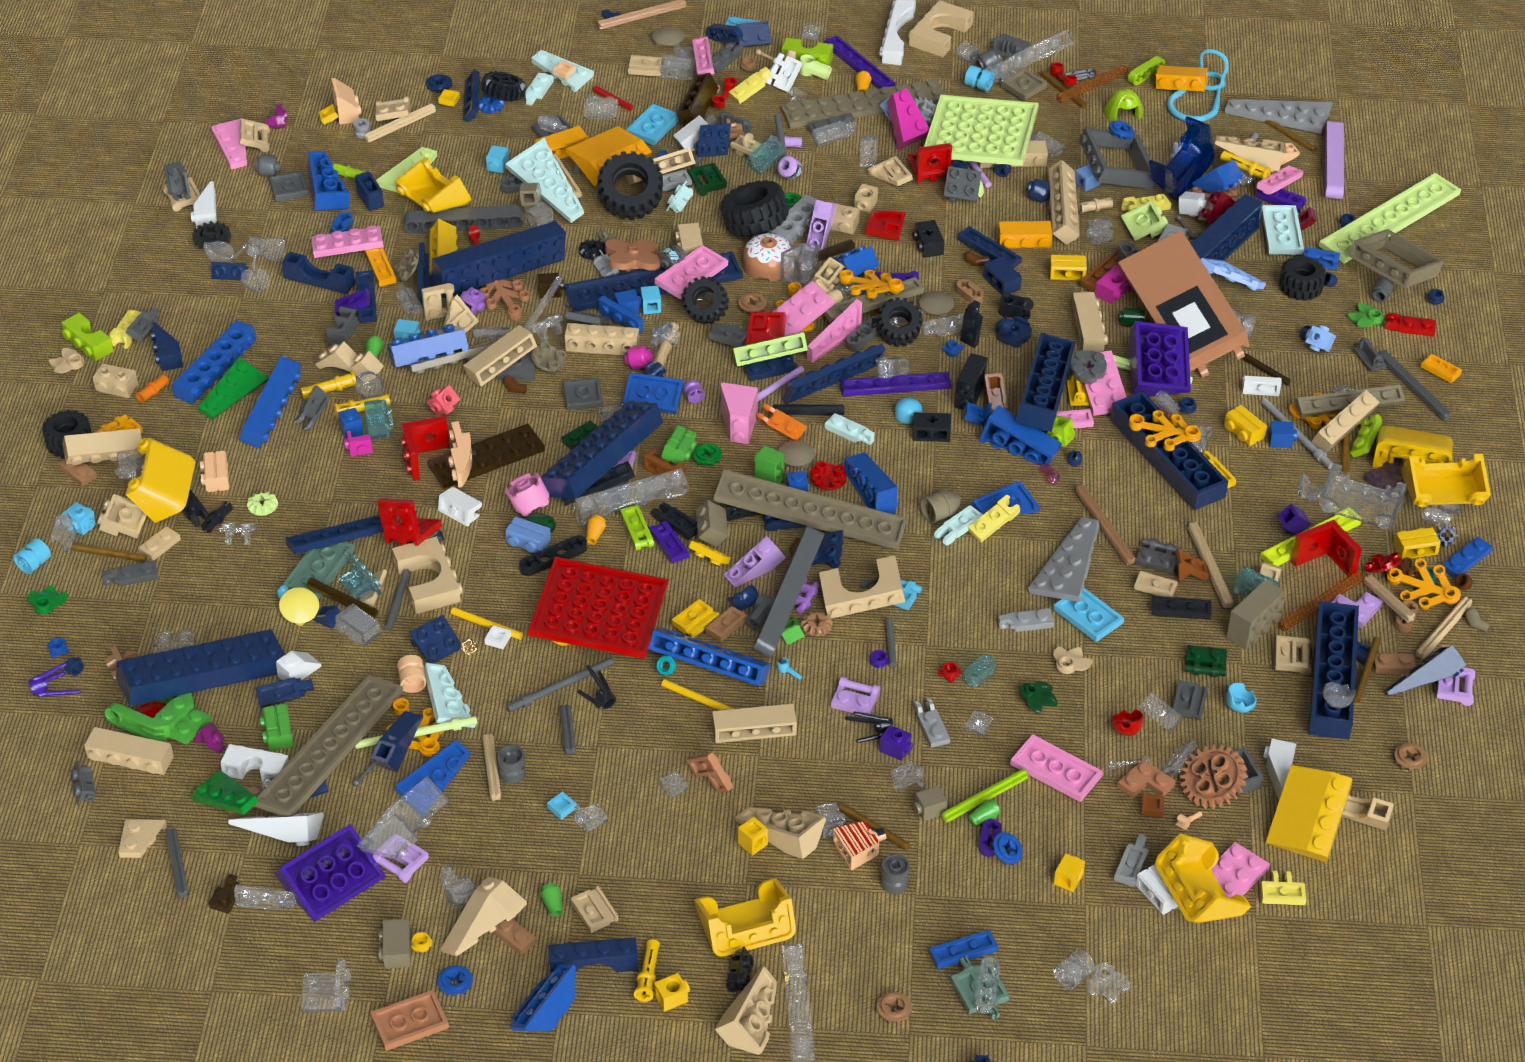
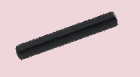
M772 405L775 410L778 409L787 415H833L834 413L844 415L845 413L844 405Z

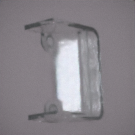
M426 776L382 813L357 843V846L363 852L391 859L396 857L401 859L408 853V848L419 840L415 832L420 827L425 829L433 821L431 817L450 800Z

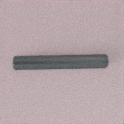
M175 828L167 829L165 833L177 897H187L189 893L177 830Z

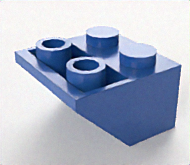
M862 246L833 258L844 265L843 270L853 271L854 277L864 273L866 270L880 266L872 246L869 248Z

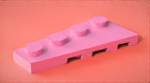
M241 119L211 126V131L231 169L247 166L246 147L239 144Z
M856 299L807 346L808 361L813 363L845 341L846 337L861 325L862 302Z

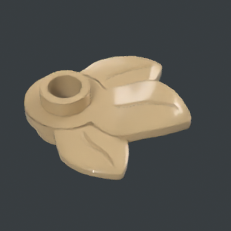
M62 348V357L49 359V363L55 368L54 372L66 373L72 369L77 370L85 363L84 358L76 350L70 348Z
M1058 646L1053 654L1057 661L1056 668L1063 674L1087 670L1093 663L1092 659L1083 658L1081 647L1066 651Z

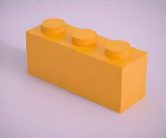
M1159 65L1156 73V89L1205 91L1208 84V68Z
M580 126L536 139L534 144L545 138L552 154L556 153L559 159L569 156L565 151L566 148L587 140L588 136Z
M1051 221L999 222L998 240L999 244L1005 248H1051L1053 235Z

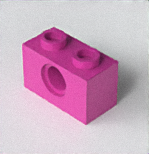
M1115 265L1096 282L1095 296L1110 304L1120 300L1125 292L1131 290V286L1123 273H1121L1119 266Z

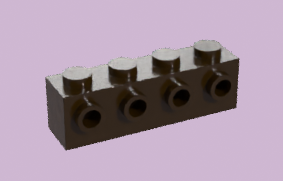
M711 73L697 75L682 101L676 115L683 127L699 115L702 118L705 116L712 98L719 88Z

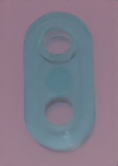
M989 655L977 658L964 671V682L972 687L980 686L995 672L996 660Z

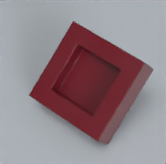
M1311 207L1298 215L1302 230L1316 222L1315 210Z

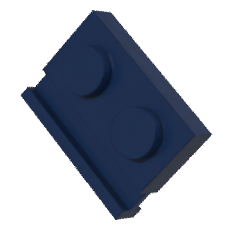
M760 21L736 24L743 32V38L738 41V44L743 46V48L771 45L769 22Z

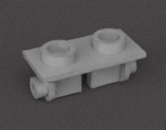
M600 249L601 255L594 258L593 264L601 276L618 274V269L609 266V255H604Z

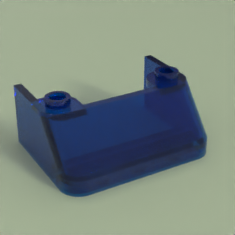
M1188 116L1185 118L1187 131L1180 137L1181 149L1169 164L1165 166L1153 160L1149 161L1152 180L1173 200L1178 202L1179 197L1185 191L1192 189V183L1202 177L1215 158L1210 125Z

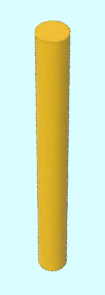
M455 607L451 609V614L489 629L494 625L511 630V637L521 640L523 637V633Z
M666 679L662 681V687L718 711L734 709Z

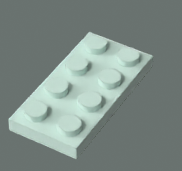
M1263 205L1261 214L1268 254L1303 255L1304 246L1296 205Z

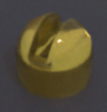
M472 639L463 640L461 643L462 652L467 655L474 654L477 650V643ZM469 641L471 651L467 652L466 642Z

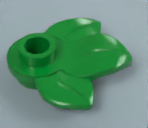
M52 585L48 586L41 593L30 591L28 594V602L34 606V611L38 614L50 613L53 608L63 605L68 598L67 592L57 594Z

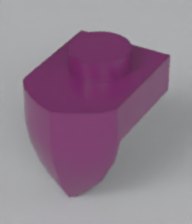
M276 104V115L268 118L265 124L276 129L286 128L287 112L283 110L282 104Z
M212 723L201 728L196 734L194 743L206 742V746L218 754L225 750L223 744L224 737Z

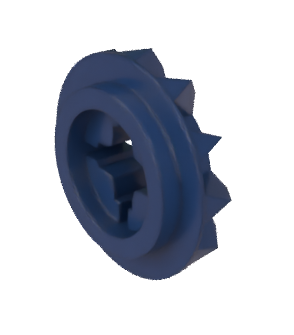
M443 74L433 75L427 79L426 86L431 92H443L444 89L450 90L452 79Z

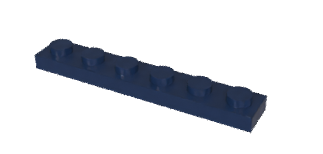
M380 515L287 537L286 545L296 554L365 536H372L373 534L383 532Z

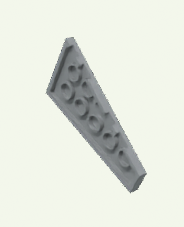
M1229 99L1225 108V114L1262 122L1272 120L1285 127L1322 134L1332 110L1333 102Z
M1080 518L1028 587L1030 594L1081 602V593L1084 591V581L1088 575L1091 553L1094 550L1093 544L1099 530L1098 520Z

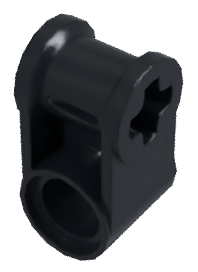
M1005 293L1000 296L998 313L1004 317L1013 318V316L1028 320L1031 316L1030 310L1033 309L1034 302L1027 297Z

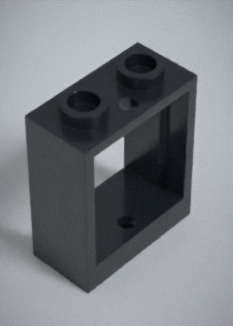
M970 353L957 379L955 408L964 410V405L967 401L976 405L983 391L988 357Z

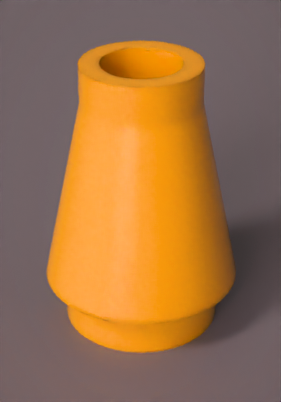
M860 71L855 77L857 92L866 91L870 85L872 78L867 71Z
M593 515L588 519L587 543L592 545L597 543L598 538L606 527L603 517Z

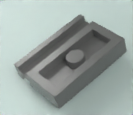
M1180 680L1172 715L1191 719L1196 717L1198 720H1201L1208 686L1201 687L1199 686L1200 684Z

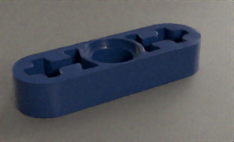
M712 24L706 28L707 36L714 41L736 43L743 38V32L738 26Z

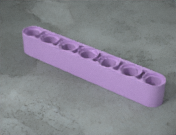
M1326 121L1325 198L1343 199L1344 123Z

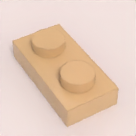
M166 526L139 546V553L147 555L148 559L154 561L181 540L180 534Z
M1140 571L1134 589L1156 596L1173 597L1178 582Z

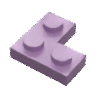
M1367 592L1357 602L1341 594L1332 601L1333 603L1359 606L1358 627L1360 628L1373 617L1383 604L1381 599Z

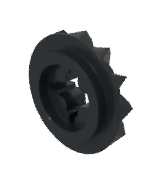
M594 239L591 241L586 240L580 244L579 254L585 259L594 260L595 257L601 255L600 249L604 255L606 254L605 243H601L600 240L594 241Z

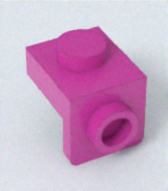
M347 431L348 438H344L345 449L350 450V456L373 453L370 435L352 437L351 431Z

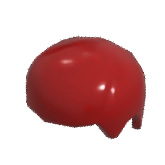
M1123 709L1119 714H1115L1111 718V724L1116 733L1132 736L1141 730L1144 716L1138 709H1134L1132 713H1128Z

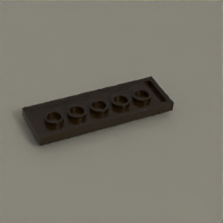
M529 424L471 444L472 465L467 480L544 452L545 445ZM451 452L427 461L428 467L443 489L457 484V480L453 481L451 472L453 468L449 467L448 462Z

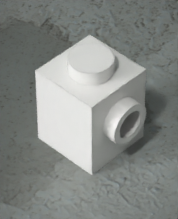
M1185 191L1179 197V214H1187L1191 217L1199 216L1200 211L1207 204L1205 193Z

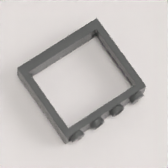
M1091 128L1084 129L1083 134L1080 135L1079 142L1099 183L1153 189L1158 179V174L1139 135L1134 134L1132 139L1124 140L1114 137V134L1110 133V131ZM1098 146L1127 149L1137 170L1107 166Z

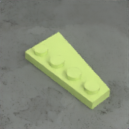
M421 147L376 180L381 188L397 192V186L394 181L424 157L430 159L431 164L437 157V151Z

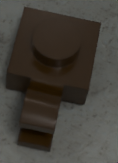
M229 874L224 888L217 887L208 903L209 908L227 914L230 913L238 899V893L235 892L239 886V882H236L238 876Z

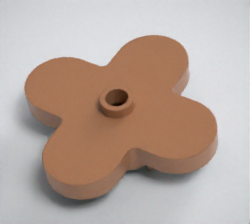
M611 239L605 243V252L610 255L609 266L614 269L630 272L631 269L657 270L661 267L660 257L656 255L657 244L653 241L638 240L634 243H628L619 239Z

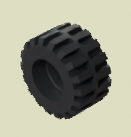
M1295 256L1294 258H1289L1283 263L1281 268L1280 290L1285 295H1289L1290 298H1296V300H1312L1314 297H1318L1322 293L1326 275L1324 265L1311 257Z
M701 276L699 280L694 278L695 282H689V287H685L683 290L685 294H682V304L685 311L698 323L707 324L709 322L712 324L714 323L713 320L719 321V317L721 315L724 317L726 314L724 311L725 309L728 310L729 307L727 305L729 298L727 297L726 290L718 280H713L712 277L708 276V278H705V276ZM704 292L714 293L715 300L710 307L700 309L696 306V301L700 294Z
M896 297L894 301L889 299L888 303L885 302L880 307L876 321L878 335L882 336L884 342L887 340L888 345L895 344V347H899V344H902L904 347L907 345V342L909 344L913 343V340H916L920 333L923 318H921L922 312L919 311L918 305L914 306V302L912 300L908 302L907 298L900 300V297ZM902 317L907 320L909 325L899 328L894 326L890 319Z
M76 410L59 411L57 414H52V417H48L46 422L43 423L42 428L46 448L49 453L54 454L56 457L61 456V458H65L62 445L64 436L92 433L88 417L82 412L78 413Z

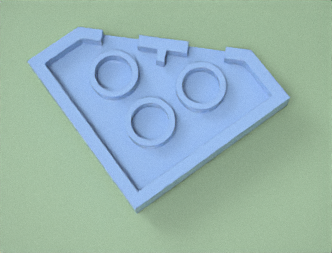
M1201 258L1202 263L1211 274L1214 272L1225 276V279L1231 282L1243 283L1254 291L1256 289H1264L1266 285L1265 282L1223 260Z

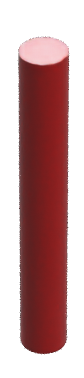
M598 86L593 87L595 93L629 111L633 109L632 104Z

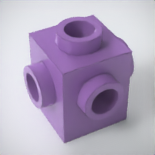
M473 287L463 291L460 296L474 316L478 312L481 313L486 306V303H484L486 295Z

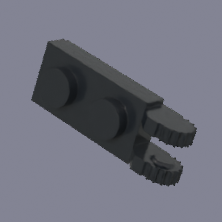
M190 489L187 503L182 513L188 521L190 520L197 527L200 525L198 516L206 520L209 517V513Z
M665 502L660 504V510L654 508L651 511L653 518L659 522L667 521L675 532L687 540L698 533L695 520Z

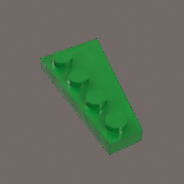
M239 357L198 406L197 410L213 420L228 410L233 404L241 401L247 394L255 391L257 387L268 382L269 377Z
M218 770L206 782L197 786L196 790L190 794L194 802L242 815L258 803L253 793L221 770Z

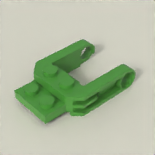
M191 693L155 700L167 705L154 718L118 703H112L104 712L106 719L111 724L143 738L162 742L166 741V738H172L186 745L196 736L201 728L211 722V715L194 709Z

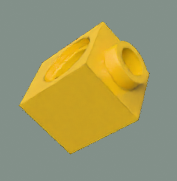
M752 817L738 827V844L753 856L768 845V828L755 817Z
M1065 854L1055 871L1054 885L1074 892L1084 875L1085 861L1076 856Z
M679 973L654 982V994L664 1012L688 1002L690 988L687 981L682 980Z

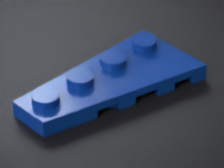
M455 740L395 785V791L424 816L469 759L470 751Z

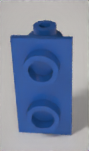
M1305 247L1303 256L1318 260L1319 263L1324 265V268L1337 270L1340 253Z

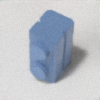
M518 517L512 520L505 532L506 543L513 547L526 549L530 553H536L545 549L551 541L550 528Z

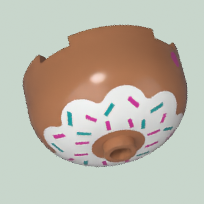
M773 233L757 235L750 239L744 247L742 255L743 269L754 279L758 277L767 278L769 281L783 279L792 272L794 267V249L790 242L780 235Z

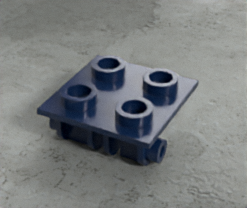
M731 123L700 125L699 141L693 145L694 149H697V157L728 155Z
M843 530L824 535L812 565L828 562L832 568L840 566L841 561L839 558L842 556Z
M444 615L409 632L413 638L411 640L413 647L417 646L427 662L431 664L464 648Z

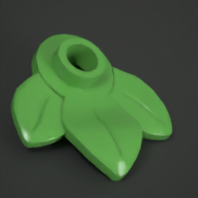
M1358 303L1359 312L1347 314L1351 321L1357 322V326L1363 328L1381 324L1384 319L1380 310L1363 303Z

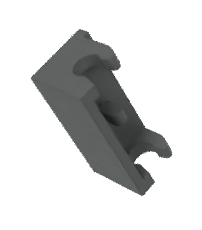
M178 161L165 165L164 172L169 195L171 194L176 201H179L178 195H183L186 200L190 199L187 172L181 162Z

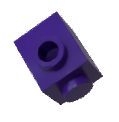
M1292 503L1277 515L1283 529L1289 534L1297 535L1312 525L1305 512Z
M889 725L880 738V752L902 761L905 755H909L913 748V743H911L912 734Z

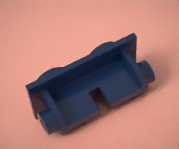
M211 262L212 279L247 280L249 267L246 266V263Z

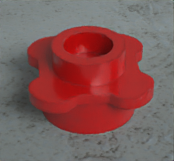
M953 662L944 663L942 669L938 670V676L944 677L948 682H954L955 678L962 674L961 669Z

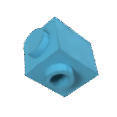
M492 145L486 156L487 171L504 173L506 169L505 163L509 161V148Z
M641 287L643 314L661 313L659 287Z
M398 319L393 330L394 339L402 338V340L409 338V335L416 333L422 335V329H420L418 321Z

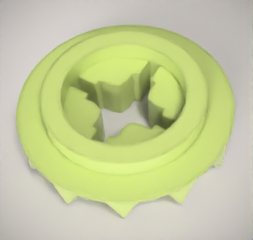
M269 491L265 494L260 492L258 495L253 493V497L248 498L247 503L248 510L252 514L260 516L272 513L278 506L275 494L271 495Z

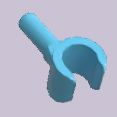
M782 657V664L777 662V668L780 673L788 672L798 680L802 678L800 674L789 667L788 658Z

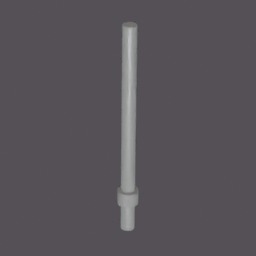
M1266 398L1262 400L1261 404L1280 422H1290ZM1293 425L1294 430H1297V439L1313 453V457L1318 462H1322L1328 469H1332L1335 464L1327 457V454L1322 449H1318Z

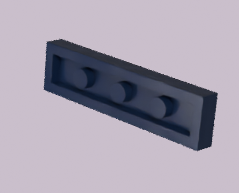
M475 69L465 80L463 120L468 123L477 116L479 111L477 108L480 92V72Z
M970 226L958 234L959 241L988 256L991 260L1002 257L1013 268L1022 263L1021 256Z

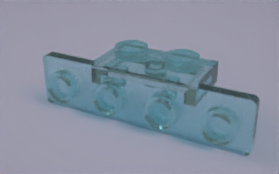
M345 551L344 554L353 570L339 578L344 588L355 599L365 596L371 589L380 596L382 594L379 590L381 584L378 579L373 577L369 569H366L355 554L351 555L348 551Z

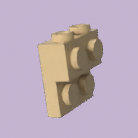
M113 494L111 501L107 500L103 508L106 513H101L97 524H100L99 530L114 536H118L120 532L137 539L147 515L132 500Z

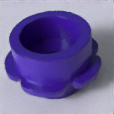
M883 650L873 651L869 663L876 668H883L889 662V658H887V654Z

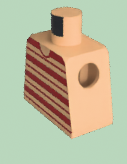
M864 821L833 829V843L851 870L876 857L879 854V842L886 839L883 828L872 831L867 822Z

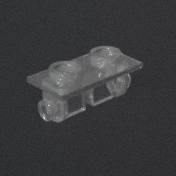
M401 283L397 291V300L410 319L412 314H421L423 307L419 300H417L413 289L405 288L403 283Z

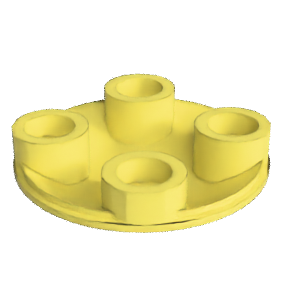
M292 588L282 595L279 610L285 619L301 626L317 615L319 601L316 595L306 588Z

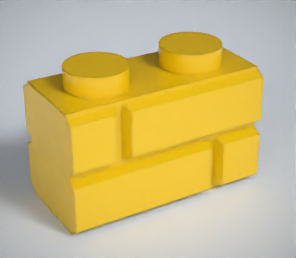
M1051 255L1050 280L1081 281L1086 276V256Z
M1242 405L1226 413L1224 426L1228 431H1232L1237 435L1240 441L1252 446L1257 441L1259 442L1266 437L1267 425Z
M1433 527L1419 528L1417 530H1403L1396 533L1393 545L1396 552L1400 553L1402 560L1406 557L1413 559L1438 555L1440 540Z

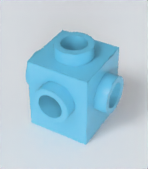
M77 502L63 512L66 527L82 536L96 525L93 510Z

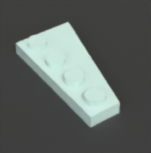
M540 50L531 57L534 65L544 72H550L555 79H560L563 85L570 86L573 92L580 89L594 76L593 70ZM561 61L575 66L576 71L567 80L553 75L552 69Z
M425 663L424 672L436 724L452 721L451 719L460 717V719L471 717L469 714L470 709L461 700L462 695L459 690L455 689V682L445 665ZM476 724L465 727L475 728Z

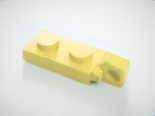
M765 67L751 75L729 91L730 96L741 104L765 86L767 80L772 77L770 70Z

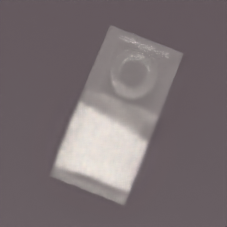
M1195 424L1200 429L1201 438L1192 443L1200 452H1203L1207 447L1208 438L1213 434V427Z

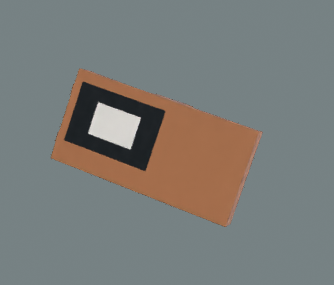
M1182 230L1118 262L1121 273H1123L1146 310L1150 323L1188 327L1190 372L1197 369L1202 378L1209 375L1205 364L1231 351L1235 353L1238 360L1245 357L1241 346L1250 347L1247 332Z

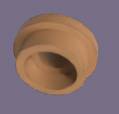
M744 57L741 61V68L745 71H752L757 67L753 57Z

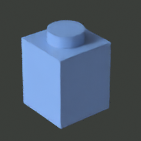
M1090 164L1076 170V185L1084 192L1101 185L1097 181Z

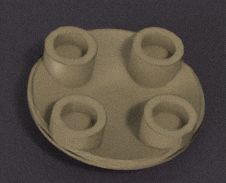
M665 26L656 29L652 34L655 46L677 48L684 39V33L679 28Z
M407 248L401 261L395 264L394 271L397 272L399 281H406L414 273L419 261V252L416 249Z
M927 292L919 300L920 311L944 318L954 308V299L945 292Z
M541 342L540 345L532 350L531 359L539 368L549 372H556L564 368L566 353L563 350L550 346L548 342Z
M801 440L785 442L778 449L779 452L784 453L785 467L807 468L815 457L814 448L809 443Z

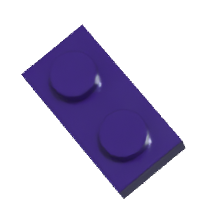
M364 289L337 299L335 301L336 315L340 316V306L355 310L370 306V292Z

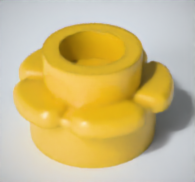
M418 932L412 937L411 948L416 952H426L432 946V939L427 933Z

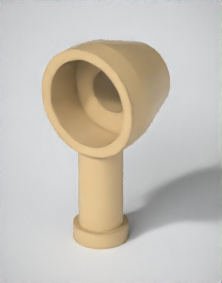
M821 279L814 282L834 300L835 304L843 300L844 297L838 289L829 291Z

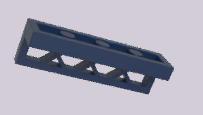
M419 243L417 293L418 303L423 304L421 289L431 287L432 276L429 275V253H425V244Z

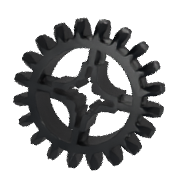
M502 71L485 73L481 83L482 91L486 95L500 101H518L522 99L526 90V85L522 78Z

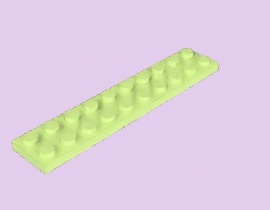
M1434 173L1319 242V247L1326 251L1340 253L1339 260L1345 264L1353 259L1349 257V253L1355 240L1386 229L1397 233L1460 195L1461 189Z

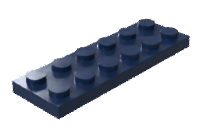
M883 344L872 345L863 352H855L849 358H841L832 365L826 364L820 370L815 372L812 370L801 378L795 377L791 379L782 398L783 402L789 404L837 384L843 379H849L877 367L886 350Z

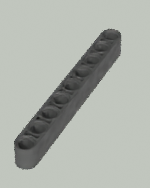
M809 525L806 526L752 648L771 658L778 645L825 535Z

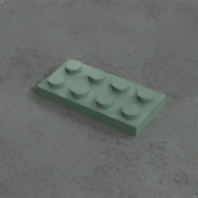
M340 542L336 545L308 550L283 585L288 586V590L298 587L306 588L312 591L319 600L322 594L306 586L308 580L314 578L329 586L354 553L355 545Z

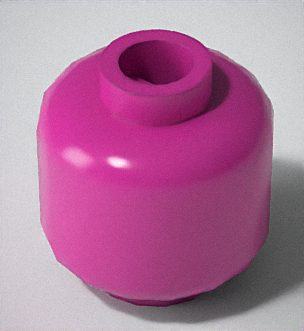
M645 345L630 347L624 356L625 363L633 370L644 369V366L652 362V352Z

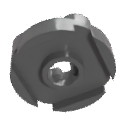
M1079 350L1070 362V372L1079 382L1095 383L1097 379L1103 378L1106 375L1107 362L1105 356L1100 352ZM1086 365L1092 366L1090 369H1086Z

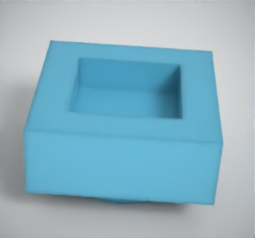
M562 791L547 802V808L558 818L563 819L577 809V804Z

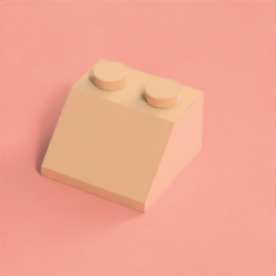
M331 78L339 124L353 123L361 115L358 96L354 95L352 88L336 78Z

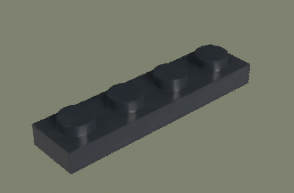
M629 461L612 467L577 499L562 498L565 506L635 478V474Z

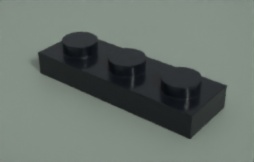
M1152 596L1151 615L1211 620V600Z

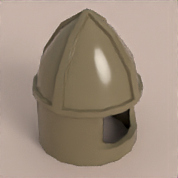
M937 490L921 498V512L930 524L949 519L958 510L961 497L952 491ZM928 503L933 507L934 518H931L926 511V504Z

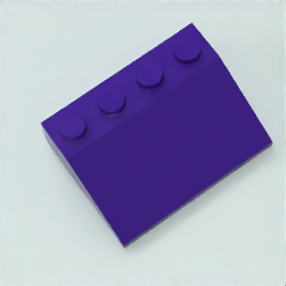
M1135 321L1129 331L1132 395L1142 391L1148 397L1190 392L1188 327Z
M351 824L286 863L275 874L286 892L314 922L386 877Z

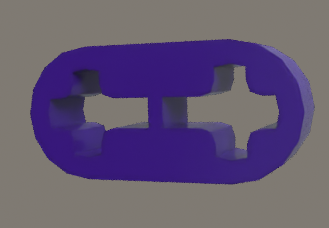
M995 819L986 820L982 827L979 851L987 857L995 855V853H992L994 847L992 845L986 847L987 843L991 842L992 844L994 837L1001 833L1002 830L1001 823ZM990 828L994 829L993 834L989 833Z

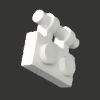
M779 53L777 58H774V64L770 70L772 77L766 83L771 85L774 79V87L789 93L803 63L789 56L786 57L785 61H782L785 55ZM781 66V70H780L779 74L777 75L776 73H777L779 67Z

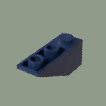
M154 322V330L150 332L152 341H156L153 342L156 364L161 365L162 371L183 368L179 342Z
M404 711L379 739L371 759L382 768L398 772L423 716Z

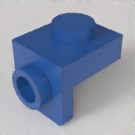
M967 401L964 405L963 419L983 427L993 413L992 403L988 402L982 408Z

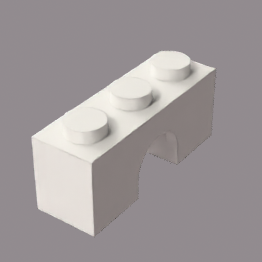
M229 744L220 763L225 774L231 778L242 780L248 771L259 769L262 784L268 785L289 763L288 755L282 753H273L261 749Z

